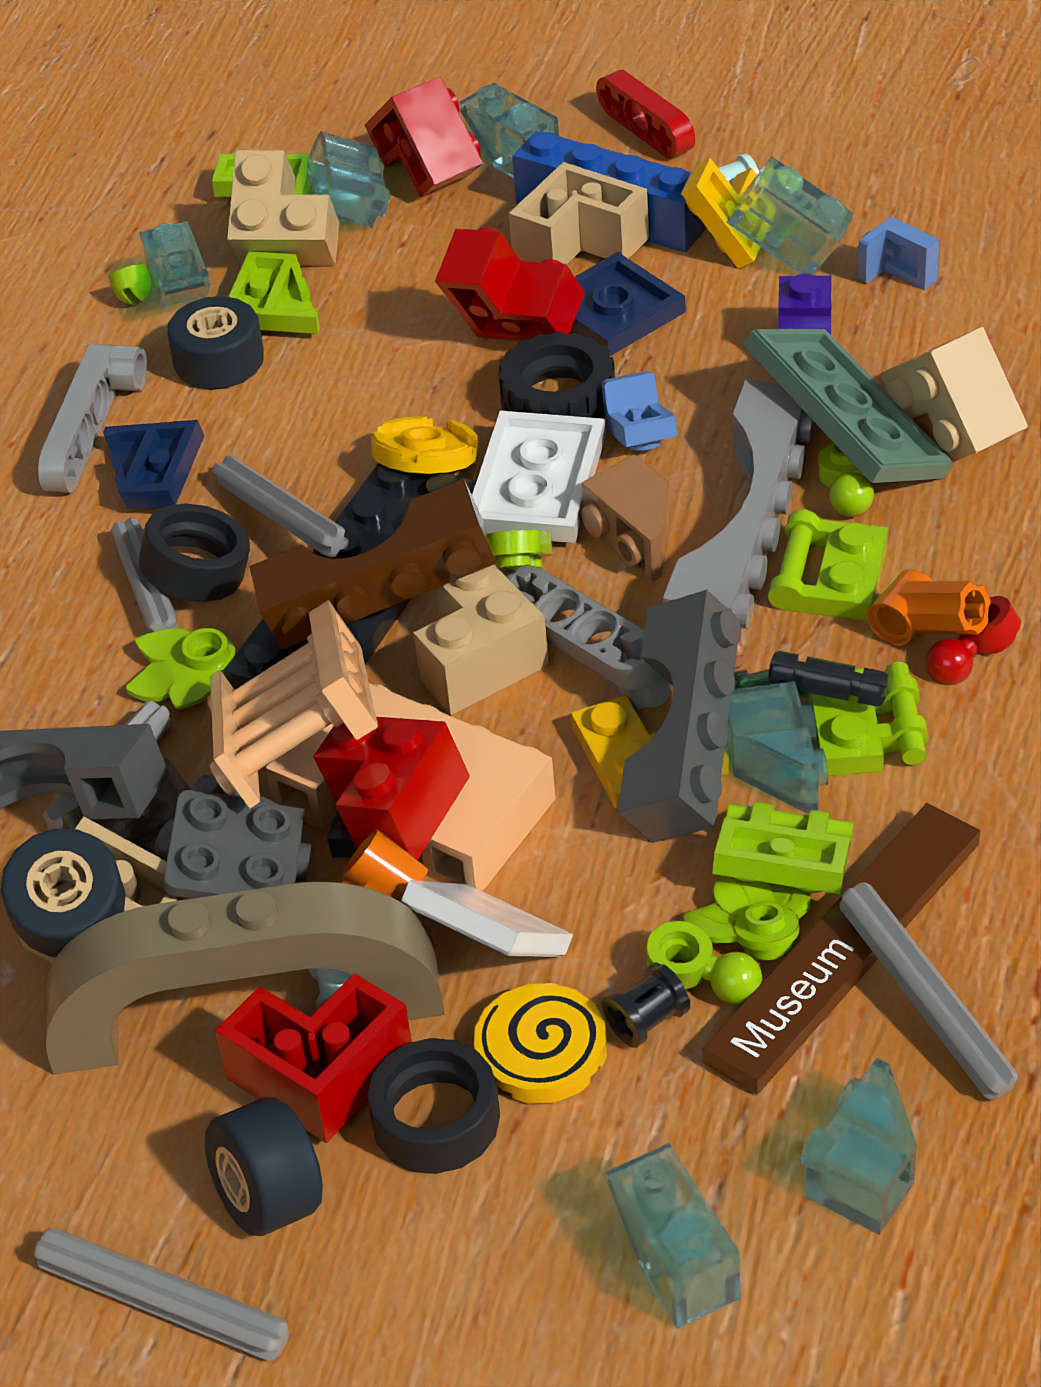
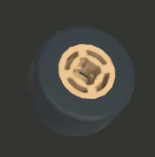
M225 296L205 297L190 302L176 311L168 323L167 336L174 369L181 380L193 387L211 390L238 385L255 375L263 363L264 348L258 315L249 304L240 299Z
M55 828L33 835L14 850L3 869L0 892L14 931L28 947L49 957H57L72 939L90 926L124 912L126 893L114 855L98 838L81 830ZM64 881L63 884H60L57 887L53 888V886L58 882Z
M264 1097L211 1120L205 1130V1153L208 1168L225 1209L240 1228L249 1235L264 1236L305 1218L317 1210L322 1202L323 1191L320 1164L302 1122L288 1105L277 1097Z

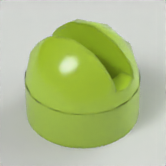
M136 264L127 266L109 275L113 292L123 303L135 305L138 303V299L144 301L149 297L152 283L147 265Z

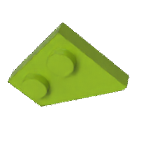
M248 251L228 297L240 299L253 308L258 315L260 330L318 334L320 331L318 313L316 308H313L309 288L305 278L302 277L301 267L296 254Z

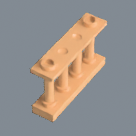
M329 600L309 612L312 634L307 636L309 643L234 690L221 670L210 676L211 698L207 702L212 711L214 761L210 763V768L222 789L230 796L238 792L249 808L260 802L258 770L328 725L333 724L337 728L345 723L356 740L378 727L361 646Z

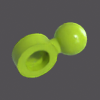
M832 442L829 446L822 449L818 455L819 480L830 488L829 499L831 505L838 513L847 517L862 515L872 505L874 499L873 486L869 479Z
M686 921L667 922L654 929L648 938L646 967H649L654 962L665 964L677 975L685 989L695 987L704 980L710 982L713 992L720 1000L728 1004L740 1005L762 983L760 966L751 956L742 952H730L721 957L712 955L713 947L709 935L701 927ZM672 960H682V961H685L686 963H675V962H671V961H672Z

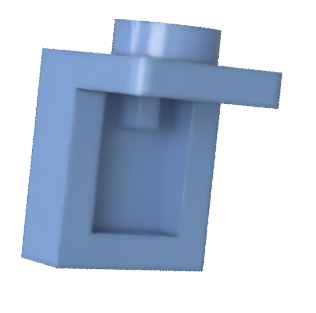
M891 216L860 239L857 248L859 280L869 283L886 271L923 290H926L937 281L938 238Z
M643 371L606 379L602 382L607 432L625 447L636 451L650 450L659 447L661 440L678 436L675 415L658 403L656 379L653 373Z

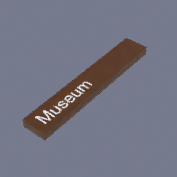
M926 803L849 888H853L861 882L870 884L902 926L906 928L977 848L980 840V830ZM842 896L702 1048L703 1063L758 1095L878 960L877 956L840 910L839 904L842 901Z

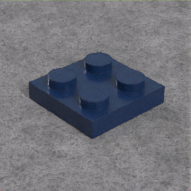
M617 252L575 276L585 294L571 332L597 340L599 345L605 346L609 350L611 356L685 313V295Z

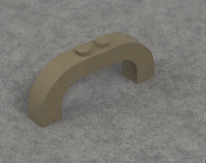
M335 882L286 884L153 904L118 913L90 926L72 939L57 955L48 972L45 985L46 1051L53 1075L119 1065L118 1014L126 1006L146 995L190 986L303 969H331L350 975L355 973L404 1002L407 1008L408 1020L445 1015L432 936L420 917L400 901L373 889Z

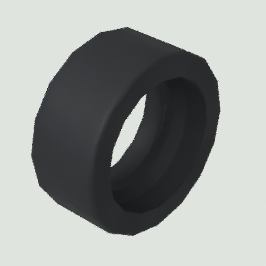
M188 503L168 505L154 512L145 524L139 553V569L151 585L175 598L195 602L222 600L235 593L243 581L250 552L249 535L238 521L214 508ZM171 547H197L212 553L218 558H192L175 551Z
M428 1038L407 1043L393 1051L383 1059L372 1073L367 1091L372 1126L377 1145L392 1162L414 1172L438 1174L456 1170L483 1155L496 1137L500 1119L497 1086L491 1066L477 1050L456 1040ZM435 1082L449 1083L464 1088L473 1095L474 1105L465 1116L451 1125L434 1129L416 1128L397 1120L395 1117V1105L403 1095L418 1086Z

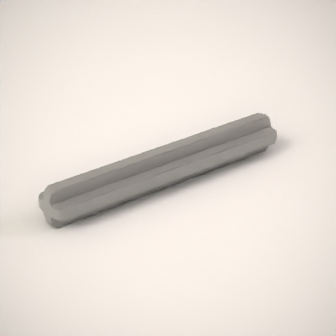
M227 455L222 463H215L213 466V473L218 476L217 483L324 556L328 558L336 557L339 550L347 549L349 539L344 537L345 529L238 458Z
M861 882L853 888H848L841 895L840 910L985 1098L991 1101L1008 1094L1015 1087L1018 1079V1073L873 887L868 883Z
M48 1228L45 1230L41 1240L35 1245L33 1255L37 1258L39 1268L267 1361L277 1360L288 1343L290 1332L288 1331V1323L285 1319L58 1228Z

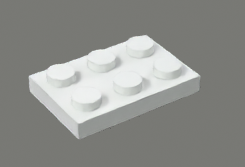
M500 410L472 494L483 518L487 533L536 529L551 532L552 542L575 543L582 521L581 509L583 508L581 483L595 475L606 436L605 419Z

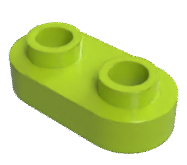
M532 529L488 533L497 561V568H509V570L528 566L541 568L542 557L553 555L551 532Z

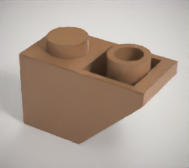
M633 454L581 483L583 499L581 518L585 528L592 536L600 537L618 553L626 565L634 566L653 582L662 575L670 529L669 482Z

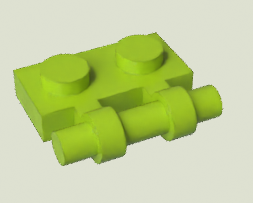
M893 662L886 667L885 672L889 676V685L886 699L882 706L876 707L857 703L858 697L852 695L850 700L846 701L808 693L822 776L883 772L884 753L901 752L903 761L909 765L920 764L926 759L925 744L929 739L925 719L918 715L916 706L921 699L917 680L910 676L906 663ZM864 668L855 669V672L863 673ZM876 714H894V720L891 723L878 724Z
M755 801L753 807L729 803L727 817H724L714 852L712 874L733 877L742 882L759 881L797 887L802 891L811 893L822 891L840 894L849 847H851L854 822L830 819V812L811 810L810 815L774 810V804Z

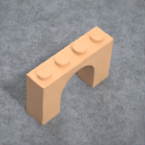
M369 683L377 717L446 722L470 777L423 851V865L428 868L426 876L437 881L468 884L483 891L555 801L552 757L541 753L534 747L523 746L493 734L482 726L471 725L451 717L433 706L422 705L390 692L384 686ZM333 724L328 725L266 766L272 801L284 806L305 809L303 822L321 830H324L333 820L337 813V808L335 806L336 802L313 755L334 726Z

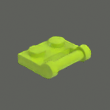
M799 509L793 511L787 520L785 534L788 542L780 574L772 579L768 593L769 602L774 607L784 611L867 620V610L876 599L888 544V527L821 520L815 513L809 510ZM810 546L825 548L816 586L806 585L801 581Z

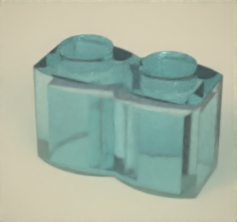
M319 131L307 159L308 180L313 185L312 195H329L336 215L340 220L372 228L377 217L384 216L390 201V191L385 188L383 179L384 164L379 160L376 147Z

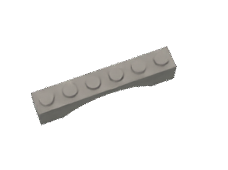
M745 380L733 411V455L747 475L751 485L750 491L740 511L721 532L698 549L677 559L663 597V603L707 589L741 621L740 628H749L754 610L753 589L762 590L764 586L768 562L765 555L767 551L775 552L780 535V518L778 517L779 514L787 515L789 513L793 495L791 479H800L805 461V446L803 445L804 443L812 444L817 425L780 384Z

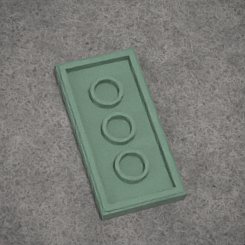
M825 329L750 330L743 346L871 483L945 478L953 465L951 459Z

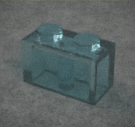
M771 156L742 193L726 223L800 274L813 275L841 242L854 213L844 207L835 197L827 195L801 177L795 169L784 165Z

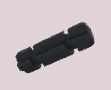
M784 651L774 653L768 672L769 683L772 686L793 690L794 684L802 685V692L849 701L852 695L858 697L857 703L876 707L883 705L889 685V676L884 671L864 668L863 673L855 672L856 666L809 656L806 662L799 661V654Z

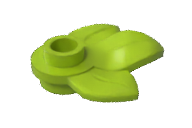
M169 628L140 636L135 639L137 648L148 659L150 664L126 685V691L138 700L146 702H160L170 698L175 709L194 706L211 695L210 676L219 670L224 675L225 668L236 655L235 646L222 631L214 628H202L193 632L183 628Z
M719 876L715 880L713 888L716 902L684 913L683 919L686 922L701 927L709 935L712 943L738 942L743 946L744 952L752 958L774 960L787 955L793 949L794 940L797 938L800 929L798 919L810 910V893L802 891L797 887L778 884L771 887L769 883L742 882L733 877Z

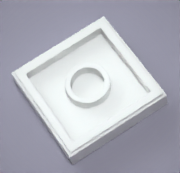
M409 880L401 900L408 908L507 956L560 957L566 954L573 934L468 884Z

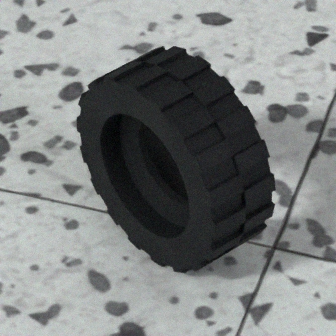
M553 332V334L535 335L534 338L529 340L524 339L517 343L515 348H510L505 353V359L501 360L499 364L498 375L502 410L605 419L601 384L606 379L615 378L613 357H610L609 350L605 346L599 345L597 340L591 337H583L582 334L578 333L565 334L563 332ZM551 378H572L583 382L572 389L554 392L532 387L541 381Z

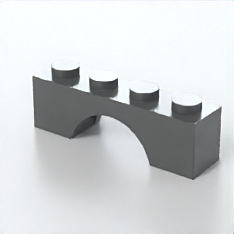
M707 589L649 607L647 610L640 657L673 686V698L669 712L657 733L640 750L625 759L617 813L652 842L715 827L718 799L722 791L721 774L725 745L728 741L727 726L731 694L735 687L734 670L737 646L741 639V621Z
M150 724L0 731V809L23 798L58 792L76 796L83 816L90 820L139 818L169 775Z

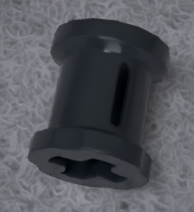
M657 962L647 967L645 977L621 994L610 992L601 1001L603 1013L610 1027L625 1044L632 1048H637L645 1043L647 1032L670 1016L680 1018L691 1009L690 999L680 979L668 966Z

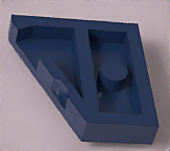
M187 420L105 427L103 434L109 446L111 465L116 474L115 480L118 492L125 508L158 509L168 505H176L204 439V433L199 421Z

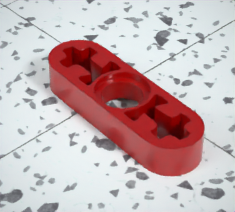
M617 70L598 79L596 93L603 110L660 154L671 159L694 147L695 132L689 118L681 110L628 72Z

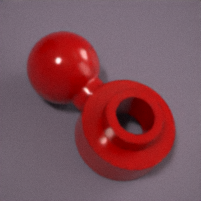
M989 597L991 600L988 609L989 623L978 635L960 634L957 639H942L930 647L925 663L927 672L933 680L945 685L961 683L972 671L973 656L975 654H996L1007 649L1014 642L1016 634L1021 627V619L1006 597Z

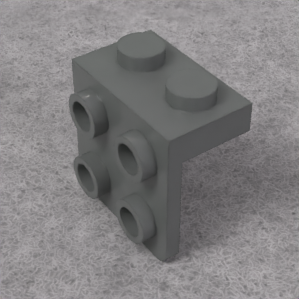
M193 790L183 791L179 794L163 881L164 890L173 896L193 899L294 884L295 880L305 881L311 851V844L301 843L305 809L259 802L252 808H249L242 798Z

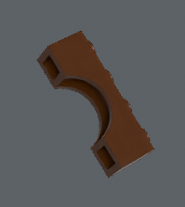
M462 479L411 500L404 521L396 532L385 542L368 552L349 558L332 559L318 556L304 545H300L249 567L260 614L281 650H284L307 640V636L312 634L309 612L327 600L333 605L344 623L348 624L497 564L483 518L465 480Z

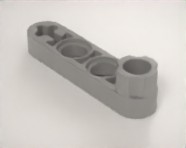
M89 344L41 450L38 476L41 488L45 492L72 493L75 491L117 391L142 392L145 386L147 358L144 349L133 346Z
M534 566L522 567L506 575L544 614L547 642L616 684L621 696L627 695L635 710L645 707H658L672 695L669 688L670 683L640 657L644 629L541 568ZM536 595L539 597L537 602L533 598ZM575 610L566 619L550 622V619L560 612ZM611 632L609 637L601 642L586 644V641L595 634ZM626 651L628 658L624 660L623 653Z

